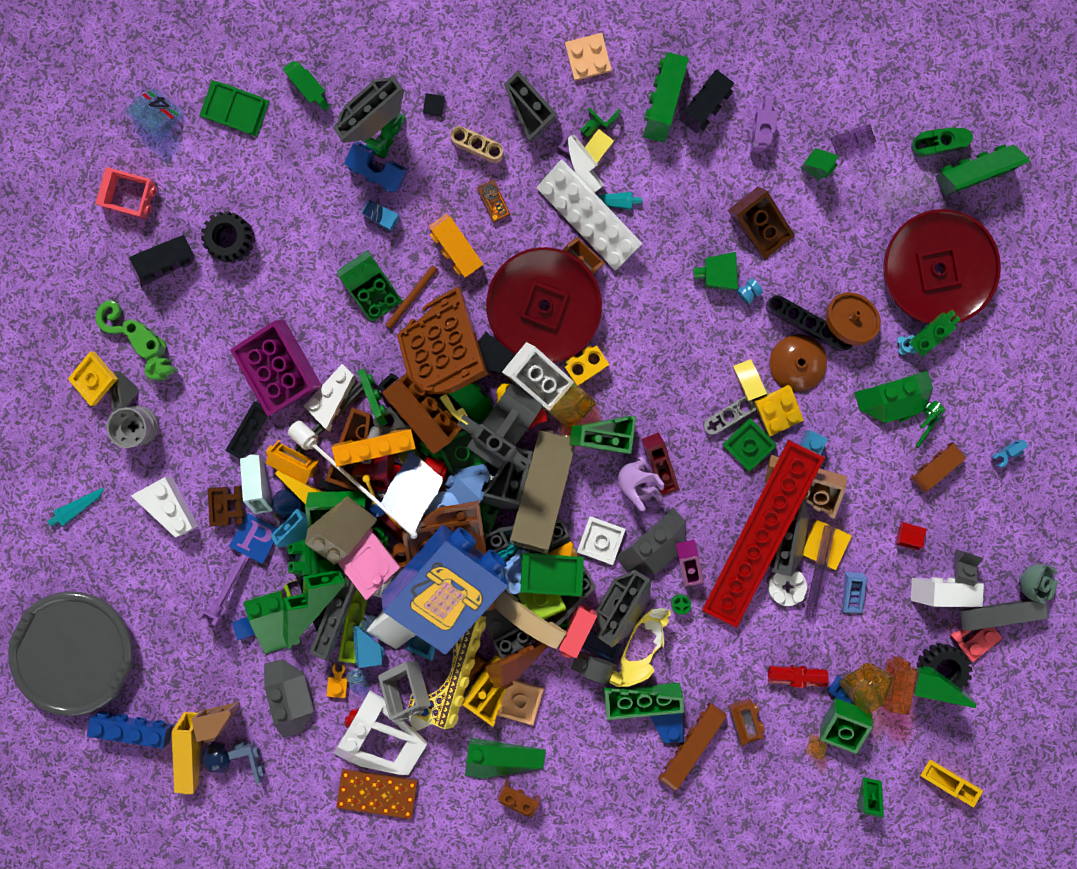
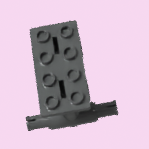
M510 384L483 424H477L464 414L461 419L467 422L468 425L462 421H459L457 425L472 435V440L467 447L499 469L504 461H510L522 469V471H525L528 467L523 465L521 461L529 466L531 460L517 452L515 445L531 425L543 405L514 384Z

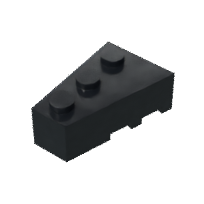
M716 69L698 94L696 93L691 103L683 109L679 120L695 133H698L700 129L704 131L710 123L709 117L712 114L716 116L722 108L720 103L723 99L727 101L734 92L732 87L735 83Z

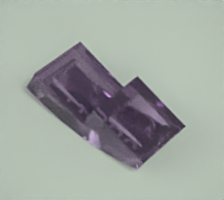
M870 124L854 128L849 132L830 138L837 156L876 142Z

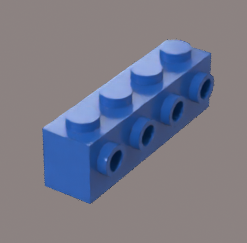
M99 711L89 718L87 737L163 749L170 743L173 724H168L162 720L149 721L143 717L130 718L124 714L111 715L109 712Z

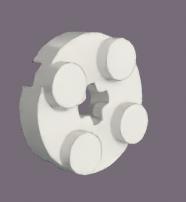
M795 570L792 576L778 573L772 574L768 581V592L774 601L783 606H792L803 601L807 591V582L802 573ZM786 581H789V584L792 585L789 592L782 588Z

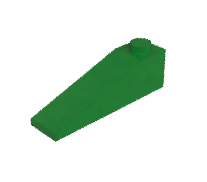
M470 738L465 776L484 779L543 769L546 749Z

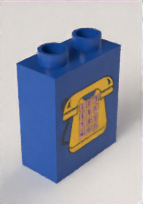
M442 524L382 592L383 613L446 655L507 588L508 584L504 573V568L507 564L493 550L489 549L483 554L474 547L476 540L465 529L458 527L453 532Z

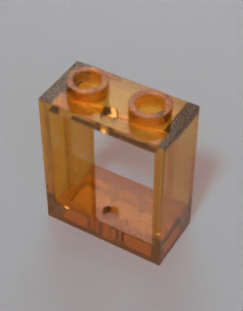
M893 656V659L887 658L879 704L889 712L909 715L917 669L911 665V662L905 661V658Z

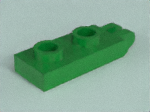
M953 310L947 314L941 313L908 343L921 357H924L957 328L955 324L960 321V317L955 316L952 318L956 314Z

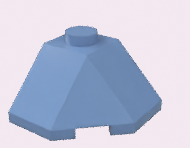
M484 464L458 469L447 478L445 487L447 492L455 496L459 504L479 501L480 503L484 496V492H482L483 484L488 482L490 474Z

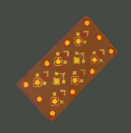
M343 768L336 808L412 819L418 780Z

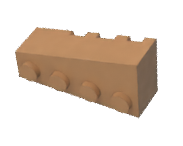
M770 456L765 473V483L779 459L777 456ZM819 468L804 499L814 509L822 510L829 517L835 519L846 490L847 476Z

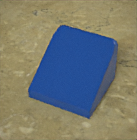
M248 617L232 622L237 640L255 634Z

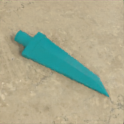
M632 192L597 195L607 207L632 210V205H642V197H632Z
M100 488L63 507L55 509V516L48 520V524L51 527L58 523L62 527L65 526L70 520L99 499L104 488Z

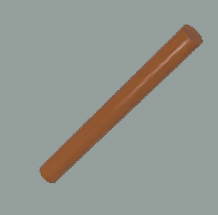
M434 265L428 269L385 324L387 327L393 328L438 270Z

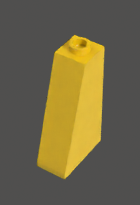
M183 712L172 730L174 793L194 794L199 784L201 741H196L192 718L198 713Z

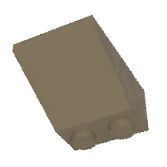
M347 496L308 528L305 544L335 565L351 552L377 521V518Z

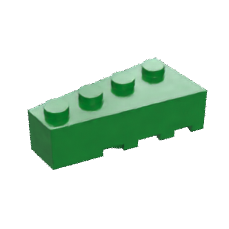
M666 52L665 59H660L658 70L661 73L660 76L656 75L653 87H656V91L651 92L648 102L652 105L651 109L647 108L644 120L647 123L643 137L665 143L688 64V57Z

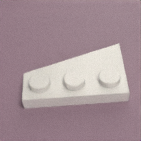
M343 364L304 405L313 417L329 432L333 426L331 423L335 415L338 416L341 410L339 407L343 399L347 398L357 379Z

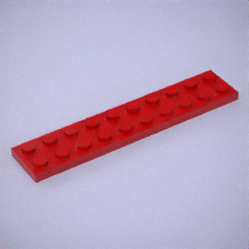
M788 439L702 608L703 612L736 628L738 627L825 456Z

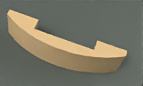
M506 590L497 597L494 602L495 608L506 619L538 641L552 648H558L567 634L566 631L553 622L548 623L519 603V599Z

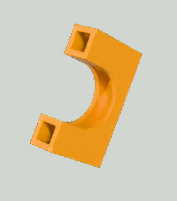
M410 427L394 430L391 433L368 439L336 443L332 446L336 467L415 449Z

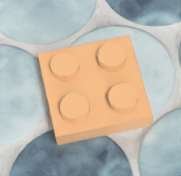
M602 33L565 42L574 81L611 72L612 69Z

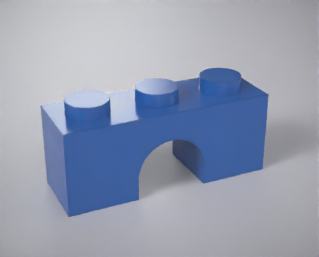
M361 142L353 143L344 165L348 166L351 172L366 176L365 179L367 181L382 185V189L389 193L399 191L409 169L392 160L386 163L383 170H378L373 164V156L376 151Z

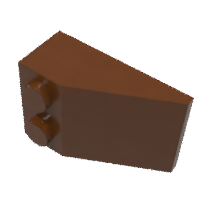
M759 186L728 210L735 223L764 259L795 236L768 191Z

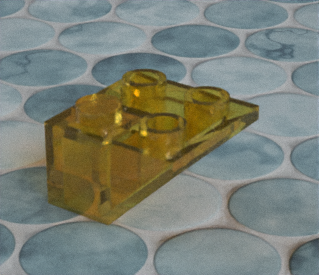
M574 383L551 408L549 413L571 432L572 426L579 425L597 405V402Z
M868 662L861 665L854 672L847 674L839 681V684L858 708L870 714L885 704L894 677L892 674Z

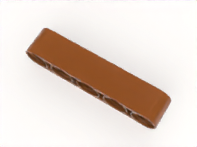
M710 702L707 704L706 710L702 711L697 718L696 725L691 727L685 736L686 740L684 743L681 742L675 751L676 755L674 758H671L665 766L663 774H660L658 777V781L673 791L680 787L726 717L724 711Z

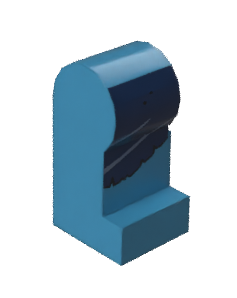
M369 199L361 214L390 232H393L400 219L397 213Z

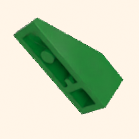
M923 666V668L917 667L913 684L915 696L976 708L977 704L973 697L935 671L934 668Z

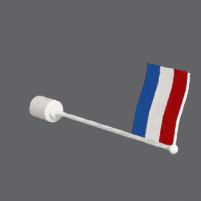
M297 421L291 425L288 435L304 450L315 448L336 467L335 461L317 446V434L302 421ZM409 450L404 465L389 485L381 503L342 467H336L406 530L412 539L417 538L418 534L416 531L421 519L437 496L443 482L441 476Z

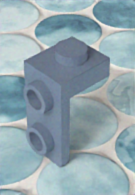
M254 742L234 744L233 748L228 752L229 759L248 755L255 783H261L265 776V768L259 762L261 756L259 747H256Z

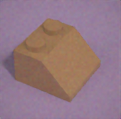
M240 702L205 709L193 717L192 724L196 741L204 740V743H209L216 740V737L220 736L221 732L230 723L240 707Z

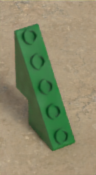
M340 570L303 576V594L283 598V637L288 649L296 643L298 638L344 587L345 579Z

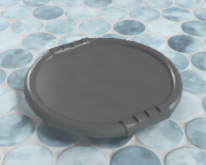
M59 592L38 600L24 611L8 642L9 667L17 687L35 706L56 715H85L106 706L114 698H117L133 666V642L123 618L104 600L83 592Z

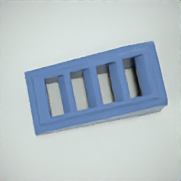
M845 572L843 613H862L867 577L864 573ZM851 587H858L859 591L851 590ZM850 595H859L858 598H850ZM849 602H850V603H858V606H848V605H849Z

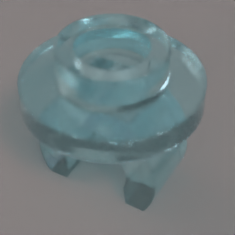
M365 614L364 618L366 620L362 621L358 627L369 635L366 630L376 618L372 614L369 616Z
M359 669L350 671L346 676L350 688L354 689V684H360L361 688H364L365 672Z

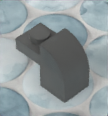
M580 651L577 658L574 659L571 669L585 675L590 680L611 684L609 682L614 671L617 672L619 665L603 658H595Z

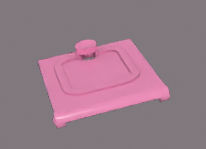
M372 528L368 530L351 552L338 562L339 566L365 600H368L401 569L373 533L374 530Z

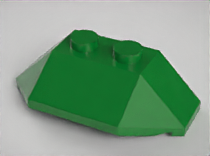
M928 370L856 391L854 394L861 412L881 422L888 423L923 412L933 386Z

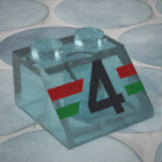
M154 88L136 97L124 113L162 142L185 112Z

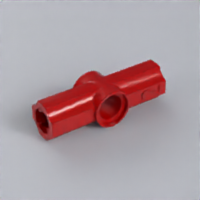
M769 665L768 668L769 683L788 684L792 687L805 688L806 686L827 687L829 681L828 671L825 669H812L805 666L794 667V665H790V667Z

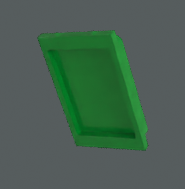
M212 80L199 116L257 137L270 101Z
M522 553L520 592L582 596L584 557Z

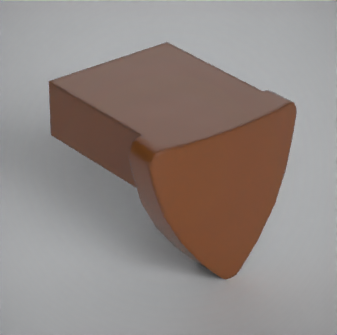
M478 651L475 654V664L470 671L469 680H474L489 663Z

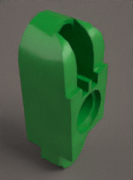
M292 61L282 68L310 104L316 101L324 112L330 108L329 104L321 96L325 90L308 69L305 70L297 61Z
M965 127L924 131L913 139L911 149L916 156L923 158L958 151L968 147L973 140V135ZM941 138L946 139L947 145L941 142ZM925 143L926 148L920 149L919 144Z

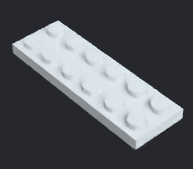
M563 159L555 165L536 187L615 271L642 245L640 240Z

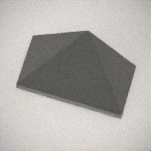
M121 371L114 372L118 380L109 389L112 413L117 409L127 407L139 392L137 386Z

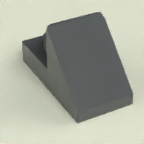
M956 549L955 581L974 587L977 583V566L984 558Z

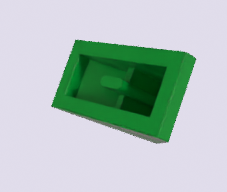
M863 777L857 807L863 814L880 818L884 817L882 781Z

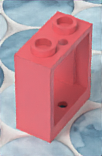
M105 167L95 204L146 220L147 215L149 216L152 210L151 200L157 193V186L151 179ZM118 177L145 185L138 211L111 204Z
M582 603L574 610L569 620V627L566 630L567 634L559 645V650L563 656L570 659L571 657L577 658L597 618L596 610Z

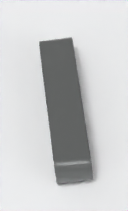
M1028 599L961 609L959 611L962 630H978L1048 619L1050 617L1047 599L1044 600L1045 604Z

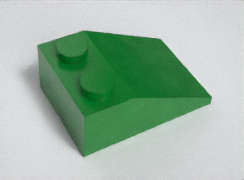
M284 588L250 598L243 602L248 620L264 654L287 647L283 637V598L287 597ZM300 637L298 638V640L296 641V643L293 644V645H296V644L301 643Z

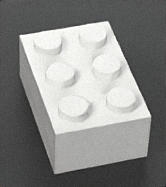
M527 342L502 371L505 376L525 393L541 403L542 407L551 412L574 383L540 350Z

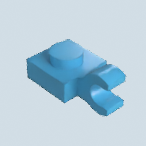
M1016 440L1000 452L994 453L991 458L996 459L1000 457L1001 462L996 466L1004 467L1009 457L1015 458L1023 454V450L1028 445L1025 440Z

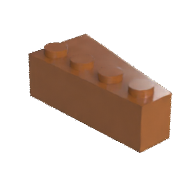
M407 373L382 392L387 401L394 406L399 415L409 424L412 431L419 436L424 445L433 454L449 444L462 429L457 425L458 422L456 423L451 419L452 414L447 410H441L437 406L438 401L433 397H427L425 390Z
M352 407L339 443L367 439L371 413ZM359 462L340 467L352 476V472ZM330 465L325 481L353 491H361L335 466Z

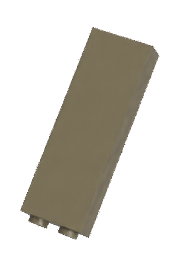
M539 430L509 544L545 554L548 553L575 446L569 445V435L560 436L550 430Z

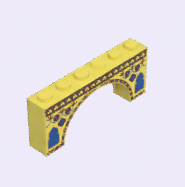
M481 615L453 646V664L446 682L436 692L428 694L431 706L425 708L424 713L413 716L442 729L453 728L459 718V709L464 702L465 688L469 684L470 671L475 664V654L480 647V637L486 627L485 620L487 616ZM413 694L411 695L408 708L416 705Z

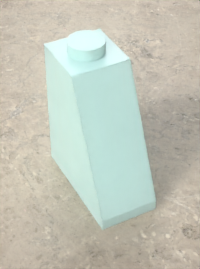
M248 455L246 458H241L243 502L254 514L273 511L264 461L259 455Z

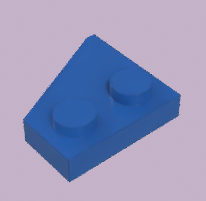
M682 713L650 716L664 743L683 742Z

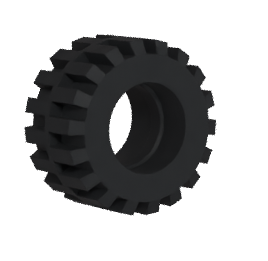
M224 211V214L217 212L216 217L211 215L209 217L211 220L204 223L206 228L201 230L204 233V236H201V240L204 241L202 245L208 250L207 252L226 263H236L235 260L242 261L244 260L243 256L248 257V250H253L251 243H255V238L252 237L254 231L251 229L250 224L237 214L230 213L229 211ZM234 227L237 232L235 243L227 248L221 247L219 243L220 233L225 228Z
M936 643L937 646L933 644L929 646L930 650H923L924 656L919 655L918 659L921 660V663L917 662L916 667L923 668V666L934 668L935 671L940 662L950 659L953 669L946 678L960 689L963 686L967 687L969 685L967 680L972 678L969 672H973L972 667L968 666L971 662L966 658L965 653L949 644Z

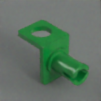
M589 107L587 110L592 114V118L580 131L590 138L599 126L603 125L608 129L622 114V111L618 109L605 123Z

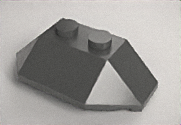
M394 76L373 80L343 107L338 121L333 127L343 143L368 140L399 114L404 89Z
M803 499L770 563V569L774 573L792 576L802 559L809 522L805 499Z
M672 507L622 550L616 558L627 571L637 570L640 573H658L678 555L676 543L685 542L686 521Z
M637 570L614 578L596 609L597 638L610 647H614L631 633L650 600L651 579Z
M284 659L265 663L264 687L275 727L283 738L302 733L314 713L305 674Z

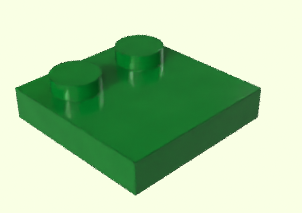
M751 418L742 424L722 444L749 472L777 447V444Z

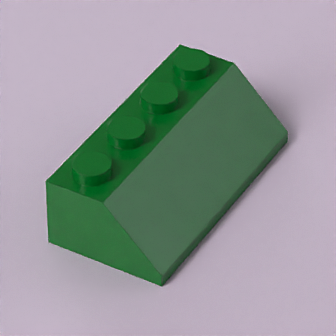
M1006 144L994 148L995 152L988 154V151L976 155L977 159L970 161V158L958 162L959 165L952 168V165L941 168V173L936 175V179L943 197L1016 170L1030 162V160L1014 144L1006 147Z

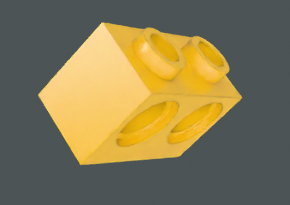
M597 345L595 347L588 346L581 351L583 355L578 358L573 356L566 361L567 366L564 368L576 386H579L610 365ZM591 354H596L599 357V362L595 365L588 361V357ZM573 366H582L583 373L575 375L572 371Z

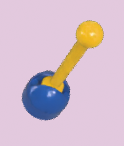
M364 475L362 480L366 483L369 492L375 497L370 484V476ZM371 502L370 511L374 517H379L386 513L375 502Z

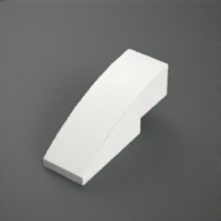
M575 134L568 137V145L574 170L583 182L596 193L604 186L603 182L593 171L598 164Z

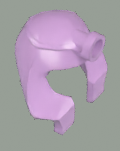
M639 457L636 462L626 464L617 476L620 489L640 511L646 510L641 499L648 500L653 496L660 502L663 495L655 487L645 489L640 487L639 484L654 482L660 490L664 489V483L657 474L644 472L647 463L643 457Z

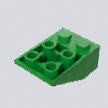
M369 250L337 270L338 277L371 323L403 302Z

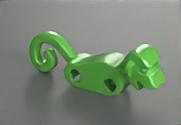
M112 300L105 301L99 306L95 316L97 326L103 332L109 334H125L128 336L136 353L147 361L144 370L147 378L154 381H164L167 379L166 377L178 372L176 367L169 365L173 362L172 360L162 358L165 354L166 344L150 328L131 319L123 322V326H108L104 321L106 311L110 308L113 309L112 313L107 315V319L115 321L121 315V306Z

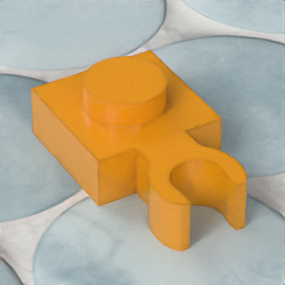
M336 663L333 665L332 671L334 676L328 677L326 696L346 698L348 678L343 677V673L346 670L345 664L342 665V671L336 670Z

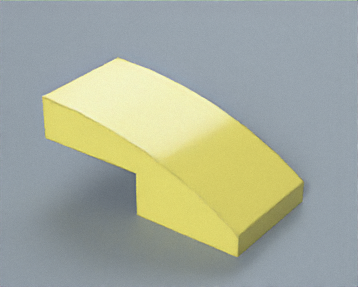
M598 129L585 148L598 164L614 143V140Z
M751 359L733 366L747 401L767 394Z
M448 395L441 396L439 400L444 408L452 414V417L457 422L462 421L468 425L467 422L461 419L464 414L467 416L464 408L456 411Z

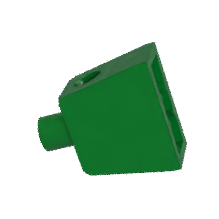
M736 252L705 258L703 260V267H693V279H704V287L729 291L737 290Z

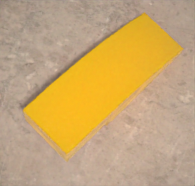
M929 759L920 775L973 808L983 793L980 787Z

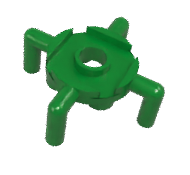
M399 112L394 119L380 130L381 133L376 139L371 137L368 140L362 141L367 143L366 146L376 151L375 155L385 159L388 156L390 147L394 143L392 139L395 134L398 135L402 124L406 121V117Z

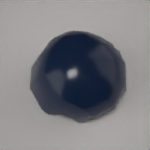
M213 742L204 749L201 759L207 771L223 773L228 769L231 760L229 759L228 752L224 749V744Z

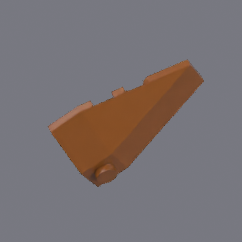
M537 640L485 666L494 688L502 687L504 690L514 685L512 681L518 679L548 645Z

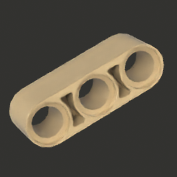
M461 126L452 129L450 135L456 147L491 163H499L503 159V147L498 142ZM457 134L465 135L462 141L455 140ZM476 141L482 143V147L479 149L473 148L472 145ZM497 149L500 151V154L497 157H493L490 155L491 150Z

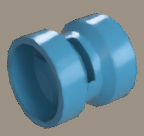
M753 278L748 280L744 287L736 290L739 297L747 305L753 302L754 297H759L764 293L761 286Z

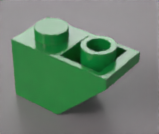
M815 148L800 168L819 181L823 177L827 178L829 174H832L838 166L835 162L839 156Z

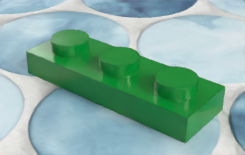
M363 368L357 371L374 418L380 426L388 423L385 417L388 415L384 405L380 404L379 400L382 397L378 389H375L373 386L376 384L373 375L368 374Z

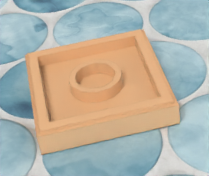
M514 680L512 681L514 685L508 687L501 702L502 705L497 715L534 725L544 688Z

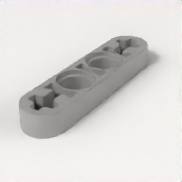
M765 388L766 393H767L766 395L770 394V392L768 391V389ZM746 396L707 418L703 424L704 431L708 434H717L757 408L756 406L754 407L753 401L750 400L748 401L750 404L749 410L746 412L742 411L740 403L747 401ZM728 410L734 415L733 420L729 422L723 418L724 412ZM719 415L720 420L725 425L721 426V423L715 426V431L712 429L708 430V422L714 423L718 421L716 417Z

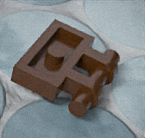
M234 486V494H229V487L208 488L209 527L231 525L230 517H235L236 525L243 524L245 511H243L242 486ZM230 500L235 502V511H230Z

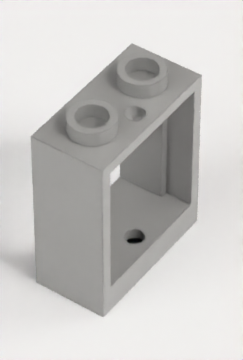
M406 661L378 675L390 720H398V722L407 721L410 719V715L422 714L425 708L431 706L419 661ZM408 675L416 705L404 710L396 680Z

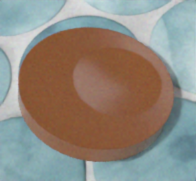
M852 292L841 293L834 297L826 308L825 317L830 331L847 344L864 345L870 342L880 330L881 319L878 310L870 300L860 294Z

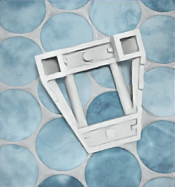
M369 691L358 713L333 753L361 767L399 775H409L425 749L427 742L405 721L398 722V720H392L403 731L376 722L380 711L388 718L389 715L384 698ZM371 728L406 741L394 762L359 750Z

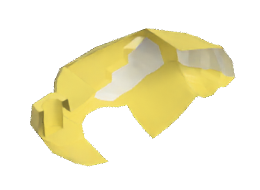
M651 609L636 623L621 658V671L613 672L609 681L611 684L617 687L631 686L648 679L655 670L649 663L653 654L661 647V644L664 648L663 627L669 622L670 609ZM644 623L645 629L651 630L656 635V639L653 642L657 646L645 659L627 661L625 656L630 640L638 626Z

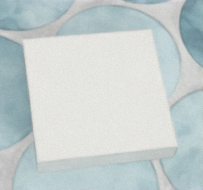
M589 516L577 552L613 565L626 529Z

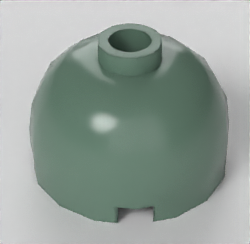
M1038 563L1026 568L1019 577L1024 595L1033 601L1043 604L1046 603L1045 599L1051 600L1058 585V580H1054V574L1058 575L1055 567Z

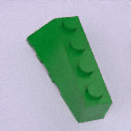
M680 683L618 689L604 688L607 720L684 713V700Z

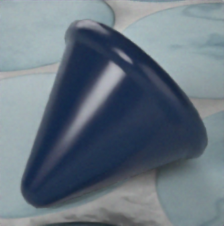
M282 489L275 494L272 508L277 517L286 520L297 508L300 511L302 510V501L291 489Z

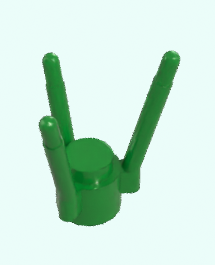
M933 401L931 404L927 402L924 408L926 410L924 414L927 419L920 428L924 429L930 421L932 422L919 439L916 448L920 447L937 421L942 418L941 415L945 412V408L937 401ZM915 415L901 418L899 420V423H902Z

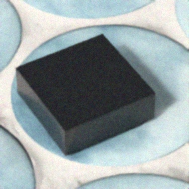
M426 93L423 114L442 116L445 96Z

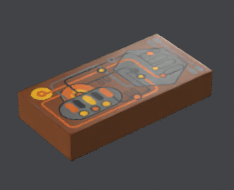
M495 180L477 187L493 223L511 215Z

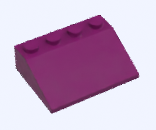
M285 320L273 321L230 349L267 416L273 415L322 387Z

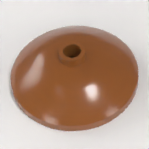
M797 334L785 337L775 345L770 355L769 366L773 378L781 387L789 385L794 392H801L815 387L822 380L827 368V358L824 349L815 339ZM799 359L804 361L803 366L798 364Z

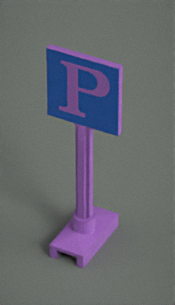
M246 513L243 524H240L228 546L240 552L241 556L216 602L212 604L210 610H201L197 616L198 618H209L208 620L213 621L212 625L214 626L223 625L226 619L220 615L224 609L223 605L249 558L262 564L265 562L274 545L271 535L277 527Z

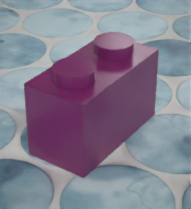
M695 540L676 543L685 587L704 583Z

